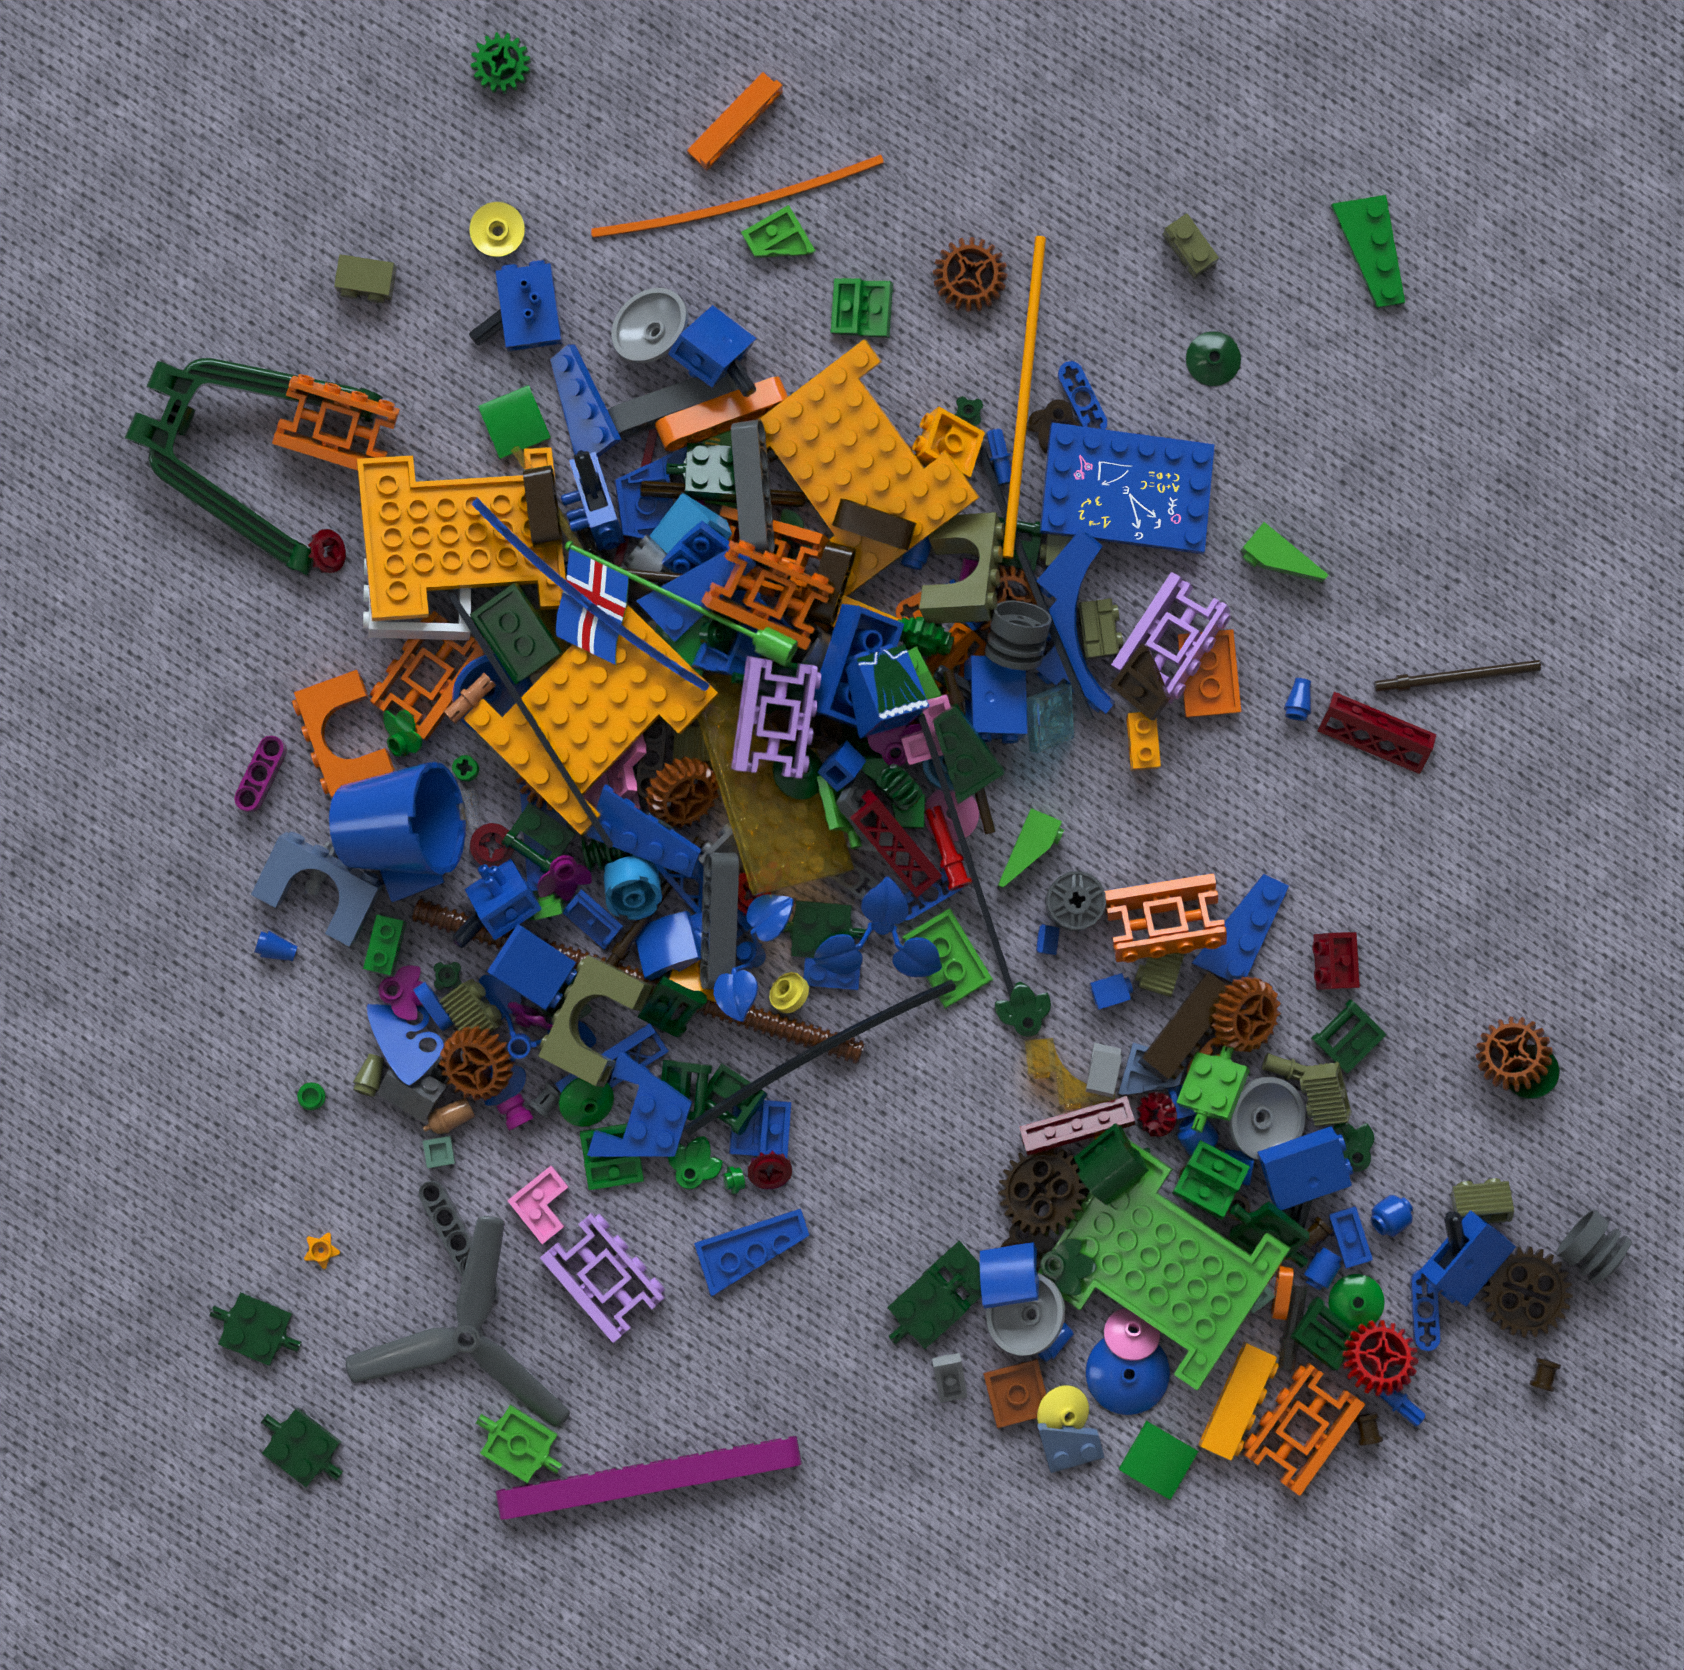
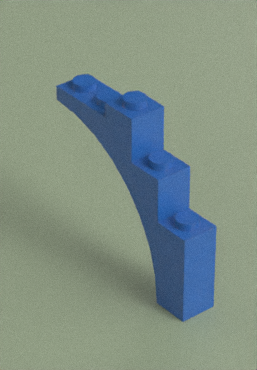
M1081 528L1036 582L1040 584L1041 592L1048 598L1054 596L1057 599L1049 608V612L1081 684L1084 695L1088 698L1089 706L1098 713L1102 710L1106 714L1112 708L1115 701L1100 687L1089 670L1080 648L1076 626L1077 602L1081 584L1089 565L1103 545ZM1050 634L1046 639L1049 642L1052 640ZM1053 646L1043 657L1040 667L1036 668L1039 671L1037 675L1046 684L1050 685L1052 682L1055 686L1064 678L1067 680L1065 685L1074 692L1057 650Z

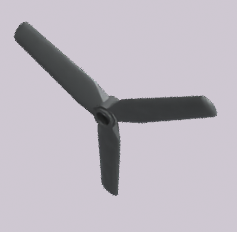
M482 1216L477 1219L456 1302L458 1326L431 1328L348 1356L346 1358V1370L353 1383L443 1363L459 1352L470 1353L485 1372L549 1424L556 1427L568 1419L570 1415L569 1409L504 1348L483 1336L484 1332L481 1326L489 1315L493 1303L505 1225L502 1219L493 1216ZM462 1333H469L473 1336L474 1340L468 1341L464 1339Z

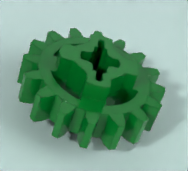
M495 32V39L493 40L486 35L485 45L481 43L476 44L479 53L472 52L471 54L472 58L477 61L471 63L472 70L477 71L474 74L476 81L483 79L481 82L482 88L485 89L488 85H491L492 93L501 88L503 94H506L507 87L509 86L516 91V82L519 81L524 84L526 81L523 74H530V68L525 66L531 63L530 56H524L528 52L527 47L522 46L519 48L521 44L520 39L516 38L512 42L510 33H507L503 39L500 38L498 32ZM498 47L496 50L489 52L491 49ZM511 49L518 55L519 61L511 58ZM504 55L506 64H502L498 69L496 62H500ZM483 65L491 68V77L484 72ZM514 74L510 78L503 80L507 75Z
M923 617L897 620L904 623L899 641L904 642L903 645L905 644L908 650L917 647L923 656H931L932 654L937 656L938 653L944 656L946 653H950L955 638L951 636V632L944 631L945 628L941 624L926 623Z

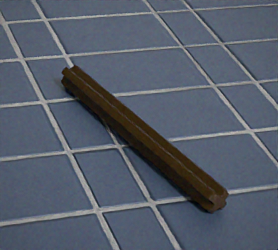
M642 481L640 484V495L644 497L678 499L682 493L685 494L684 483ZM770 489L771 505L803 507L805 504V493L802 491ZM690 497L694 500L737 503V500Z

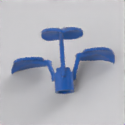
M889 877L884 878L879 885L870 890L862 899V913L872 922L868 923V928L860 942L855 945V941L850 935H835L825 940L814 954V961L819 966L836 974H850L861 966L863 956L859 949L864 946L871 931L874 930L880 935L892 933L895 946L899 950L893 955L892 962L895 968L902 974L910 977H927L940 971L942 968L939 952L931 941L915 937L908 939L904 946L901 945L897 934V927L894 924H900L906 919L908 903L901 889Z
M767 894L757 897L750 904L746 918L748 924L754 927L750 932L754 943L745 941L739 946L736 945L737 959L744 964L733 968L731 974L720 975L714 984L715 1001L720 1009L731 1018L744 1022L749 1009L753 1005L758 993V982L753 974L745 971V969L751 970L752 967L757 968L764 963L766 953L761 947L762 943L759 942L758 938L764 942H769L776 939L783 932L792 913L793 898ZM702 912L691 916L700 955Z
M482 975L478 982L486 991L485 997L491 1005H495L500 1010L501 1020L504 1017L507 1020L510 1036L512 1037L508 1043V1052L511 1055L510 1060L515 1062L516 1059L526 1057L532 1047L540 1045L542 1039L531 1041L527 1035L522 1033L516 1034L509 1015L512 1014V1011L507 1005L510 1002L521 1004L522 996L492 976ZM578 1020L580 1037L591 1048L597 1039L592 1030ZM490 1065V1068H491V1071H492V1072L490 1073V1076H491V1078H492V1077H493V1067H492V1065ZM513 1065L511 1070L514 1073L512 1078L509 1079V1085L502 1089L499 1095L484 1100L485 1105L501 1104L520 1093L526 1081L525 1070L521 1066Z

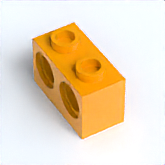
M1142 712L1128 713L1126 715L1131 771L1159 769L1161 763L1157 717L1155 720H1150Z

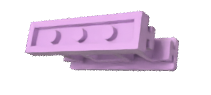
M1173 572L1170 573L1111 664L1114 670L1120 673L1141 643L1147 644L1150 650L1157 653L1154 660L1159 671L1167 660L1180 667L1172 681L1160 672L1171 698L1168 702L1170 704L1174 699L1181 697L1186 688V685H1184L1190 675L1194 676L1201 665L1199 660L1205 652L1208 653L1213 648L1216 641L1214 637L1219 629L1223 630L1227 626L1231 618V611L1228 605L1219 602L1216 598H1213L1207 609L1188 599L1187 597L1193 589L1192 585L1183 581L1180 576ZM1175 599L1188 607L1180 619L1167 612ZM1197 613L1210 620L1202 634L1199 630L1190 626ZM1170 623L1190 634L1177 656L1157 645Z
M747 656L731 768L736 771L757 773L759 759L783 762V776L802 779V775L807 773L809 756H805L806 747L811 745L813 728H809L810 719L815 717L817 710V700H813L815 689H819L821 672H817L818 667L815 665L798 663L796 677L771 674L773 660ZM761 668H763L762 679L777 681L775 697L759 695L758 706H756ZM806 673L801 712H799L801 701L786 699L788 683L803 685ZM767 703L791 706L788 733L763 730ZM753 724H755L754 735L769 737L767 753L751 751L750 762H748ZM798 730L793 768H791L793 757L778 754L780 739L795 741L796 731Z
M590 1213L578 1224L587 1236L568 1252L557 1242L540 1259L614 1343L631 1328L622 1316L642 1299L653 1309L665 1298L662 1294L665 1288L655 1277L652 1280L648 1278L644 1273L647 1267L637 1256L633 1259L625 1251L628 1245L619 1235L613 1237L607 1230L610 1225L600 1213L597 1216ZM591 1224L594 1225L617 1252L615 1256L606 1248L596 1257L585 1245L596 1235L589 1227ZM577 1252L588 1265L577 1273L584 1282L582 1285L579 1284L555 1255L559 1253L567 1261ZM606 1256L624 1278L603 1295L586 1273ZM628 1266L654 1295L652 1298L643 1290L632 1299L622 1286L633 1278L626 1270ZM614 1294L624 1308L614 1316L620 1324L618 1328L592 1299L594 1296L603 1304Z

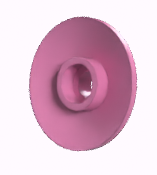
M937 790L928 798L924 811L929 808L933 810L934 806L941 805L953 842L959 841L952 819L946 815L948 806L943 791ZM955 791L950 792L966 838L974 831L978 823L979 810L977 803L971 795L958 804ZM924 812V822L926 824L927 829L933 835L929 821Z
M1122 1308L1108 1318L1104 1328V1339L1110 1351L1119 1358L1138 1361L1147 1358L1156 1350L1160 1340V1331L1127 1308ZM1135 1327L1137 1328L1138 1332L1131 1333L1129 1332L1128 1328Z

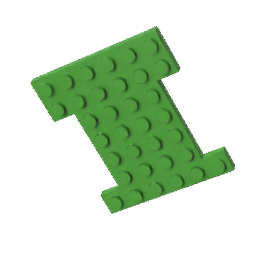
M1129 1140L1132 1147L1140 1152L1149 1171L1108 1205L1102 1203L1089 1192L1087 1195L1088 1202H1083L1081 1205L1085 1211L1076 1212L1075 1216L1078 1221L1071 1220L1069 1229H1065L1052 1251H1055L1060 1242L1066 1239L1081 1240L1080 1253L1091 1257L1096 1263L1097 1269L1091 1275L1080 1279V1295H1069L1061 1291L1060 1293L1064 1300L1082 1310L1094 1290L1098 1288L1180 1344L1189 1352L1174 1375L1194 1389L1199 1390L1291 1248L1269 1233H1265L1252 1255L1248 1254L1159 1194L1160 1188L1173 1169ZM1056 1259L1051 1261V1267L1054 1270H1058L1060 1267V1263ZM1040 1268V1270L1038 1271V1273L1044 1275V1273L1042 1272V1270H1041V1268Z

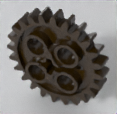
M1056 1148L1049 1149L1048 1153L1047 1151H1042L1027 1157L1022 1153H1018L1020 1159L1018 1163L1013 1160L1009 1161L1013 1167L1012 1171L1003 1170L1008 1179L999 1180V1183L1005 1187V1190L999 1191L998 1195L1006 1198L1000 1202V1206L1009 1208L1004 1215L1007 1218L1013 1217L1011 1223L1015 1227L1021 1224L1020 1230L1024 1233L1030 1229L1033 1236H1037L1040 1229L1045 1237H1048L1049 1229H1052L1058 1235L1060 1225L1068 1230L1069 1224L1067 1221L1069 1219L1075 1222L1078 1221L1075 1212L1085 1211L1080 1206V1202H1088L1089 1200L1086 1196L1082 1195V1192H1086L1089 1189L1085 1184H1081L1082 1180L1078 1175L1080 1169L1077 1164L1074 1165V1156L1070 1155L1067 1157V1152L1064 1149H1061L1057 1154ZM1043 1166H1048V1173L1043 1177H1038L1039 1169ZM1061 1172V1175L1056 1177V1174ZM1062 1184H1068L1067 1192L1063 1195H1058V1188ZM1029 1187V1194L1025 1198H1019L1021 1189ZM1042 1187L1047 1190L1045 1195L1040 1192ZM1043 1205H1049V1212L1044 1216H1039L1040 1208Z
M1517 1246L1515 1248V1255L1511 1253L1488 1280V1285H1484L1481 1288L1487 1291L1488 1294L1480 1298L1481 1301L1489 1302L1490 1304L1484 1311L1495 1313L1490 1319L1491 1322L1501 1320L1499 1329L1504 1330L1510 1326V1335L1514 1336L1518 1329L1522 1338L1526 1337L1528 1330H1530L1533 1337H1537L1538 1329L1548 1334V1324L1557 1328L1558 1325L1555 1318H1566L1561 1312L1562 1308H1571V1306L1564 1302L1566 1298L1573 1297L1572 1294L1565 1292L1566 1288L1572 1286V1283L1564 1282L1563 1280L1569 1273L1567 1271H1558L1563 1264L1562 1262L1558 1261L1552 1264L1553 1254H1548L1543 1258V1249L1539 1248L1534 1255L1533 1248L1527 1246L1524 1254L1522 1249ZM1517 1266H1521L1524 1270V1277L1520 1281L1515 1282L1511 1276L1512 1270ZM1542 1276H1548L1551 1282L1549 1289L1546 1291H1541L1538 1287V1281ZM1506 1281L1523 1288H1527L1529 1285V1290L1549 1297L1550 1301L1545 1302L1531 1296H1526L1524 1299L1523 1293L1504 1287L1503 1282ZM1506 1293H1512L1515 1297V1303L1510 1308H1505L1502 1304V1298ZM1538 1302L1541 1305V1313L1539 1316L1532 1318L1529 1314V1307L1532 1303Z

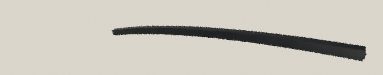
M982 446L980 447L979 455L1006 524L1007 503L987 450ZM1016 529L1015 550L1038 607L1043 608L1050 614ZM1052 619L1049 634L1086 720L1089 721L1094 718V715Z
M453 590L447 593L448 597L609 849L614 844L477 630L472 619Z
M925 714L918 715L1010 997L1014 987Z
M949 980L914 995L814 1045L746 1085L684 1126L686 1133L691 1136L746 1098L832 1048L908 1010L956 990L954 982Z

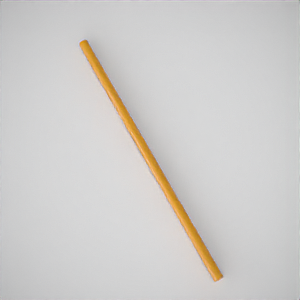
M1036 236L1034 243L1003 544V558L1013 559L1046 244V237Z

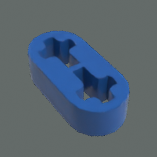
M423 982L413 989L420 1002L442 1031L455 1024L427 982Z

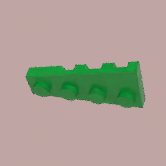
M1386 195L1331 204L1376 308L1404 304L1405 298Z

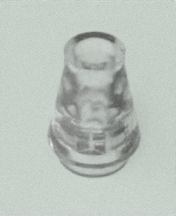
M475 787L460 790L463 803L459 804L460 817L462 820H466V830L481 827L480 794L476 793Z

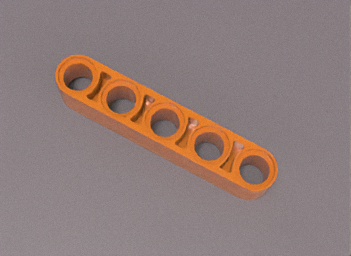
M771 377L754 383L756 392L749 397H744L738 389L661 418L655 423V427L665 450L675 451L686 447L687 443H697L730 431L732 423L760 419L788 397L780 377Z

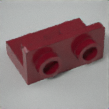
M1357 932L1314 934L1312 950L1315 959L1314 980L1316 982V989L1360 988Z

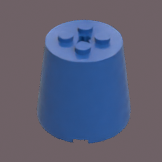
M429 762L340 786L332 798L329 812L330 836L338 858L349 868L443 875L444 873L452 872L462 856L466 834V820L460 819L459 804L463 803L457 781L445 765L439 762Z

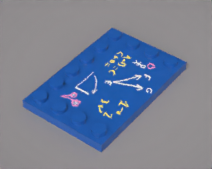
M1052 422L1049 429L1039 533L1074 537L1083 528L1098 541L1203 554L1206 545L1215 444Z

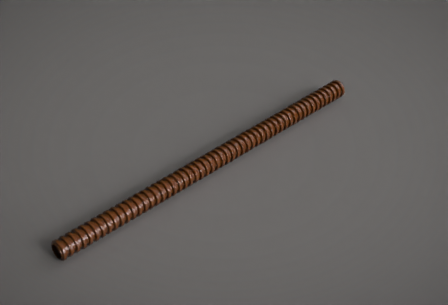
M420 898L415 905L412 919L413 922L421 921L422 925L428 923L431 928L437 926L440 931L446 929L447 933L451 931L455 933L472 914L467 916L466 912L463 911L457 913V909L451 911L448 906L442 908L441 904L432 905V901L426 903L423 898ZM483 926L471 941L477 939L481 944L487 942L488 946L491 947L493 944L496 945V949H500L501 947L503 948L515 928L494 940L486 927ZM547 938L543 940L575 961L577 966L582 959L590 955V952L587 951L581 953V949L575 951L572 946L566 948L563 943L557 945L556 941L550 943ZM602 957L601 960L606 962V957ZM619 962L616 968L652 985L653 987L648 997L663 977L661 975L660 978L657 977L650 981L644 978L643 972L639 971L640 968L636 967L634 970L631 969V965L623 966L622 962ZM707 1000L703 1008L696 1011V1013H699V1011L703 1012L704 1016L710 1014L713 1019L719 1017L720 1021L726 1019L729 1024L735 1022L738 1027L744 1025L747 1030L749 1027L753 1028L754 1032L760 1030L763 1035L769 1033L772 1038L774 1035L778 1036V1040L785 1038L788 1043L794 1041L797 1046L799 1043L803 1044V1048H807V1046L813 1047L839 1033H830V1029L823 1031L820 1026L818 1029L814 1028V1024L805 1025V1021L799 1023L795 1018L792 1021L789 1020V1016L783 1018L780 1017V1013L774 1015L771 1010L765 1012L764 1008L758 1010L755 1009V1005H752L744 1022L731 1018L720 1009L716 1002ZM681 1002L679 1008L686 1007L688 1004ZM853 1037L827 1051L828 1056L834 1054L837 1055V1059L843 1057L845 1058L844 1061L848 1062L850 1059L853 1060V1064H857L864 1047V1041H855Z

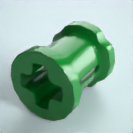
M461 755L454 760L452 771L461 781L470 782L478 776L479 765L472 757ZM468 761V765L473 769L472 772L468 771L466 776H463L459 766H464L465 762Z

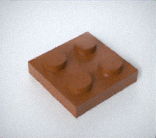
M1038 1359L983 1372L997 1428L1037 1418L1039 1405L1046 1395Z

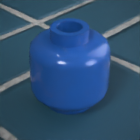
M1196 1115L1186 1118L1179 1125V1132L1177 1134L1179 1142L1190 1156L1200 1140L1216 1148L1215 1145L1219 1140L1217 1131L1208 1119L1202 1133L1191 1129Z
M1389 1195L1372 1208L1371 1224L1379 1234L1394 1237L1412 1223V1205L1404 1197L1399 1198L1396 1195Z

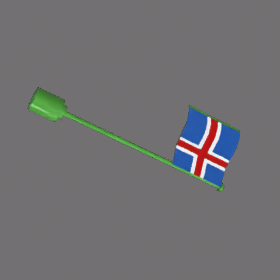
M573 541L565 544V549L569 552L566 581L621 625L627 608L630 578L753 638L752 644L756 646V653L785 667L791 662L796 652L798 641L772 628L766 627L764 630L759 629L757 633H754L573 545ZM563 590L557 612L556 636L616 665L619 634Z

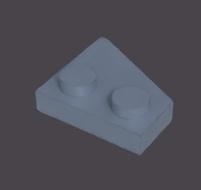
M1133 1043L1117 1095L1126 1096L1176 1088L1180 1085L1184 1069L1175 1080L1170 1078L1163 1083L1138 1063L1149 1047ZM1187 1059L1183 1060V1062L1181 1063L1182 1066L1185 1067Z
M1046 1423L1037 1424L1051 1473L1105 1458L1097 1429H1076L1073 1426L1062 1425V1429L1047 1428Z

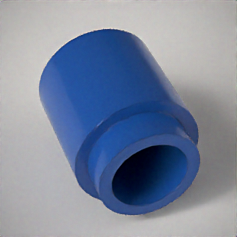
M929 536L902 555L900 564L911 569L922 570L923 565L927 563L932 547Z
M1323 1247L1320 1253L1316 1252L1303 1274L1308 1277L1306 1283L1319 1291L1322 1287L1328 1289L1341 1268L1339 1264L1342 1258Z

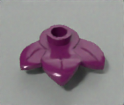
M913 724L907 727L905 725L868 736V743L873 751L882 754L886 764L891 765L893 763L901 766L907 762L901 736L921 731L922 727L921 724ZM893 748L900 749V753L897 756H892L890 752Z
M568 855L559 856L552 861L549 871L539 879L537 886L539 896L542 898L555 892L565 901H569L578 885L592 883V875L586 866L577 864L573 857Z
M407 965L400 968L394 977H387L382 980L378 988L381 1000L391 1004L393 1013L404 1020H417L418 1012L416 1006L423 1005L413 990L423 983L418 981L421 973V968L418 966ZM392 986L398 989L397 994L393 996L387 993V990Z
M517 1002L508 1003L507 1007L512 1011V1015L515 1017V1022L525 1028H530L532 1025L547 1030L552 1029L553 1025L545 1022L544 1017L539 1016L536 1010Z

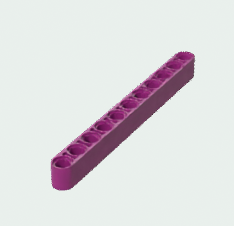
M790 1436L788 1439L768 1440L757 1445L752 1443L735 1446L729 1450L724 1448L708 1451L702 1455L697 1453L680 1456L675 1460L669 1458L653 1461L647 1465L642 1463L626 1466L620 1470L615 1468L598 1471L592 1475L587 1473L571 1476L565 1480L560 1478L543 1481L537 1485L532 1483L516 1486L510 1490L500 1489L495 1491L499 1516L503 1520L799 1466L802 1462L797 1436Z

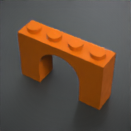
M358 670L294 692L296 699L292 701L297 716L302 715L305 726H302L301 729L306 742H312L314 752L311 753V757L315 767H320L324 778H321L320 782L325 794L330 793V796L333 798L336 790L344 784L395 771L386 748L355 759H343L335 756L326 744L325 727L331 715L343 707L369 698Z

